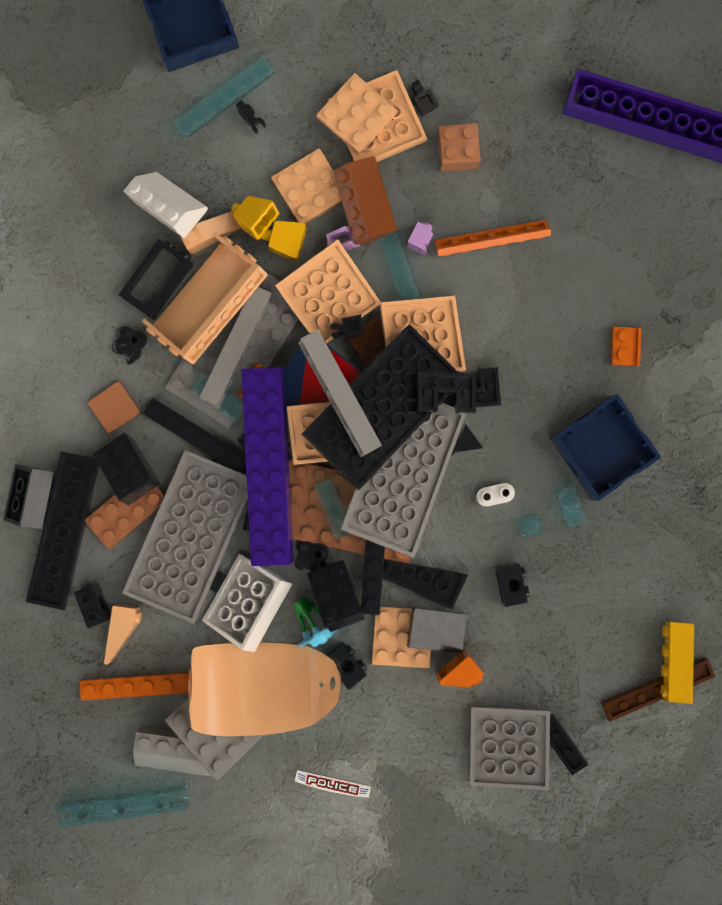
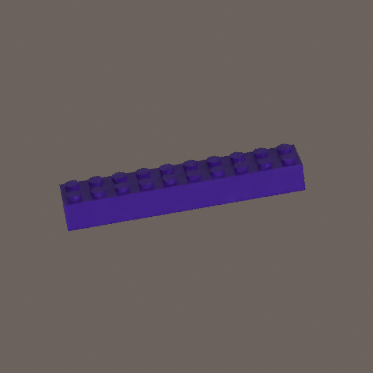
M577 69L572 79L562 114L722 163L721 112Z
M285 368L241 369L251 566L291 565L294 561Z

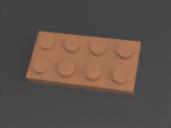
M157 486L129 506L120 502L117 496L114 495L87 517L85 522L107 549L110 550L160 508L165 494Z

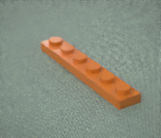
M546 220L437 239L434 240L438 256H449L454 253H465L475 249H486L497 245L504 246L513 242L541 239L551 236V228Z
M189 672L80 680L81 700L188 693V682L190 683Z

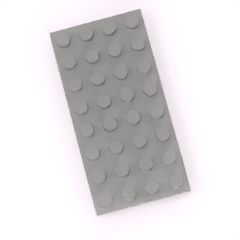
M270 274L258 287L271 292L272 300L220 408L217 409L201 402L199 397L243 306L193 365L186 359L182 360L165 387L229 429L243 410V399L236 395L242 386L241 369H250L255 362L269 368L299 322L298 317L275 287L279 280Z
M441 403L438 406V412H433L360 490L355 488L340 530L414 558L466 413H455L454 407Z
M185 450L122 594L194 624L248 501L247 476Z

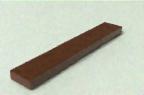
M707 658L694 662L693 686L716 677ZM661 676L600 702L608 721L611 722L662 700L664 697L661 696V686L664 685V677Z

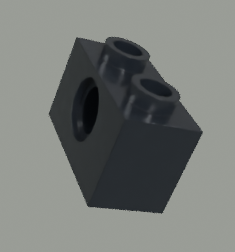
M518 563L495 567L502 605L509 607L528 603L527 597H530L528 586L524 585L523 578H526L524 567H521ZM516 579L517 587L510 589L508 586L509 582Z
M99 583L74 592L87 629L111 619V614Z
M342 642L326 656L335 662L342 683L350 690L367 676V666L361 659L357 660L355 658V651L349 644L345 645ZM345 660H349L353 666L345 669L342 663Z

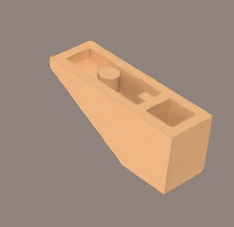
M231 211L197 223L185 238L181 237L190 254L194 255L218 242L213 236L215 233L221 237L224 235L227 237L241 228L234 220Z
M119 603L112 606L104 664L108 665L115 659L137 625L140 624L142 612H139L140 606Z

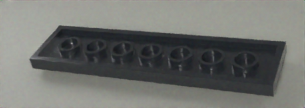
M61 451L26 602L59 610L66 609L85 529V520L88 516L99 469L95 458Z

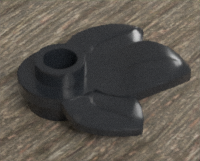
M128 326L120 327L116 330L119 338L114 341L112 351L120 355L125 354L127 364H133L141 357V349L146 345L147 338L141 331H134Z
M303 541L296 546L299 553H301L295 562L297 569H310V571H314L326 566L325 560L329 556V550L326 545ZM316 551H321L322 556H318Z

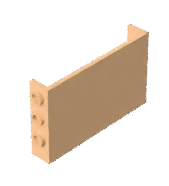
M217 233L213 236L220 242V245L156 322L152 325L146 319L142 321L148 326L146 330L154 337L156 335L159 336L157 340L164 346H170L169 351L177 357L180 354L192 365L268 276L256 264L257 260L249 253L244 255L245 251L237 244L233 246V242L225 235L221 237Z

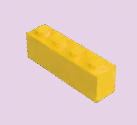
M665 622V626L662 628V635L665 637V645L662 646V656L665 658L664 665L661 668V674L664 677V685L661 686V696L667 702L693 704L694 624Z

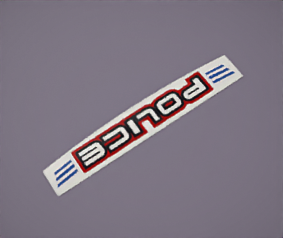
M297 770L295 782L350 796L369 798L371 786Z

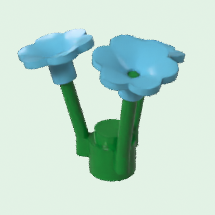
M305 597L293 605L303 631L302 636L304 639L297 645L298 647L308 644L316 647L319 644H324L328 638H331L338 631L331 632L328 628L320 630L319 627H316L310 614L313 612L312 609L319 616L320 612L313 601L309 602ZM303 618H306L312 627V637L306 629Z

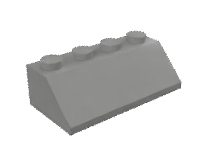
M141 726L137 730L133 749L135 766L211 776L173 730Z

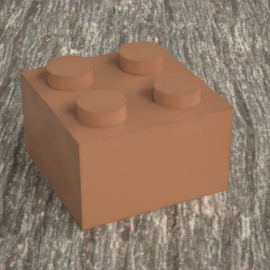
M478 124L439 126L437 138L440 172L478 169L481 161Z

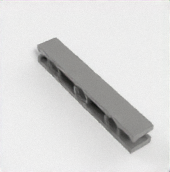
M258 287L245 302L199 397L201 402L217 409L220 408L272 300L271 292Z
M319 330L300 338L298 343L360 457L382 446Z

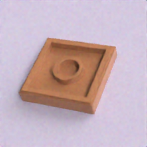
M117 381L87 402L108 434L113 433L142 413L120 381Z

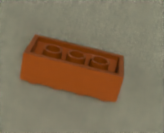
M375 156L346 163L333 171L354 244H370L397 231Z

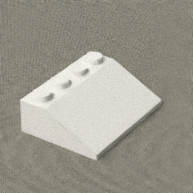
M239 553L202 621L240 649L255 652L292 583L263 566H251V559Z

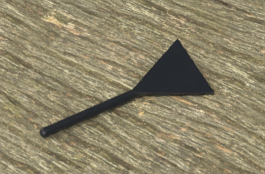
M467 425L451 456L456 452L483 449Z

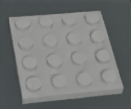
M189 698L164 720L216 781L264 736H214L194 731L191 728Z
M471 705L470 786L549 790L550 710Z

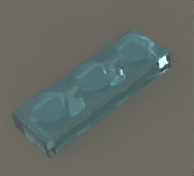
M201 373L190 389L200 396L208 377ZM228 393L220 408H215L235 425L243 417V405Z
M332 478L314 485L335 540L349 535L350 533L340 530L346 513Z

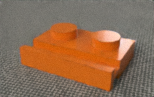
M612 327L610 365L640 366L641 328Z

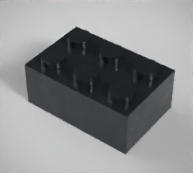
M123 433L93 453L95 460L118 500L128 506L160 485L135 440L126 433Z
M344 560L307 573L325 628L333 632L365 619Z

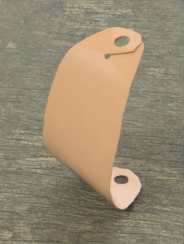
M262 642L259 643L255 652L242 650L233 643L195 647L192 650L191 669L189 667L190 683L188 682L191 728L196 732L214 736H255L277 734L309 727L325 717L336 706L340 693V673L332 659L308 646L298 647L294 644ZM334 677L335 687L332 690L330 687L331 678Z

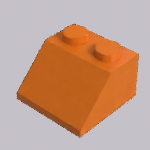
M464 649L462 653H459L435 675L441 685L471 687L472 685L476 686L482 681L484 673Z

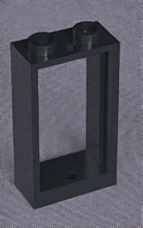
M160 239L157 240L118 294L153 320L193 266L189 261L191 258L183 251L178 253L174 250L175 246L167 240L162 242ZM164 249L181 261L182 264L153 305L148 307L130 293L161 250Z

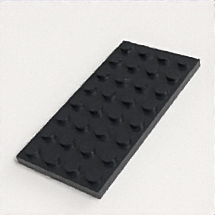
M410 324L349 385L382 446L360 457L332 404L301 434L357 490H360L433 413L417 412L416 373L418 371L459 373ZM438 393V406L450 393Z

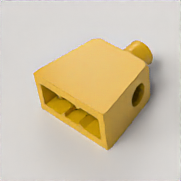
M248 196L241 204L234 203L232 206L233 218L238 226L256 240L261 238L280 214L273 201Z
M275 221L273 230L267 229L260 239L269 241L268 247L271 252L298 263L307 227L305 223Z

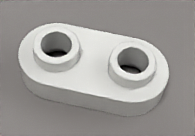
M508 483L483 487L478 490L476 500L482 506L501 504L511 501L515 491ZM504 489L508 490L507 496L502 495ZM485 493H488L490 495V498L487 501L483 498V495Z

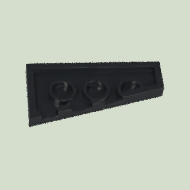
M389 560L382 578L453 610L468 574Z

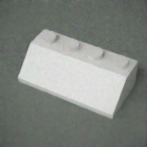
M157 172L135 176L123 191L134 203L182 238L188 235L208 210L201 202Z

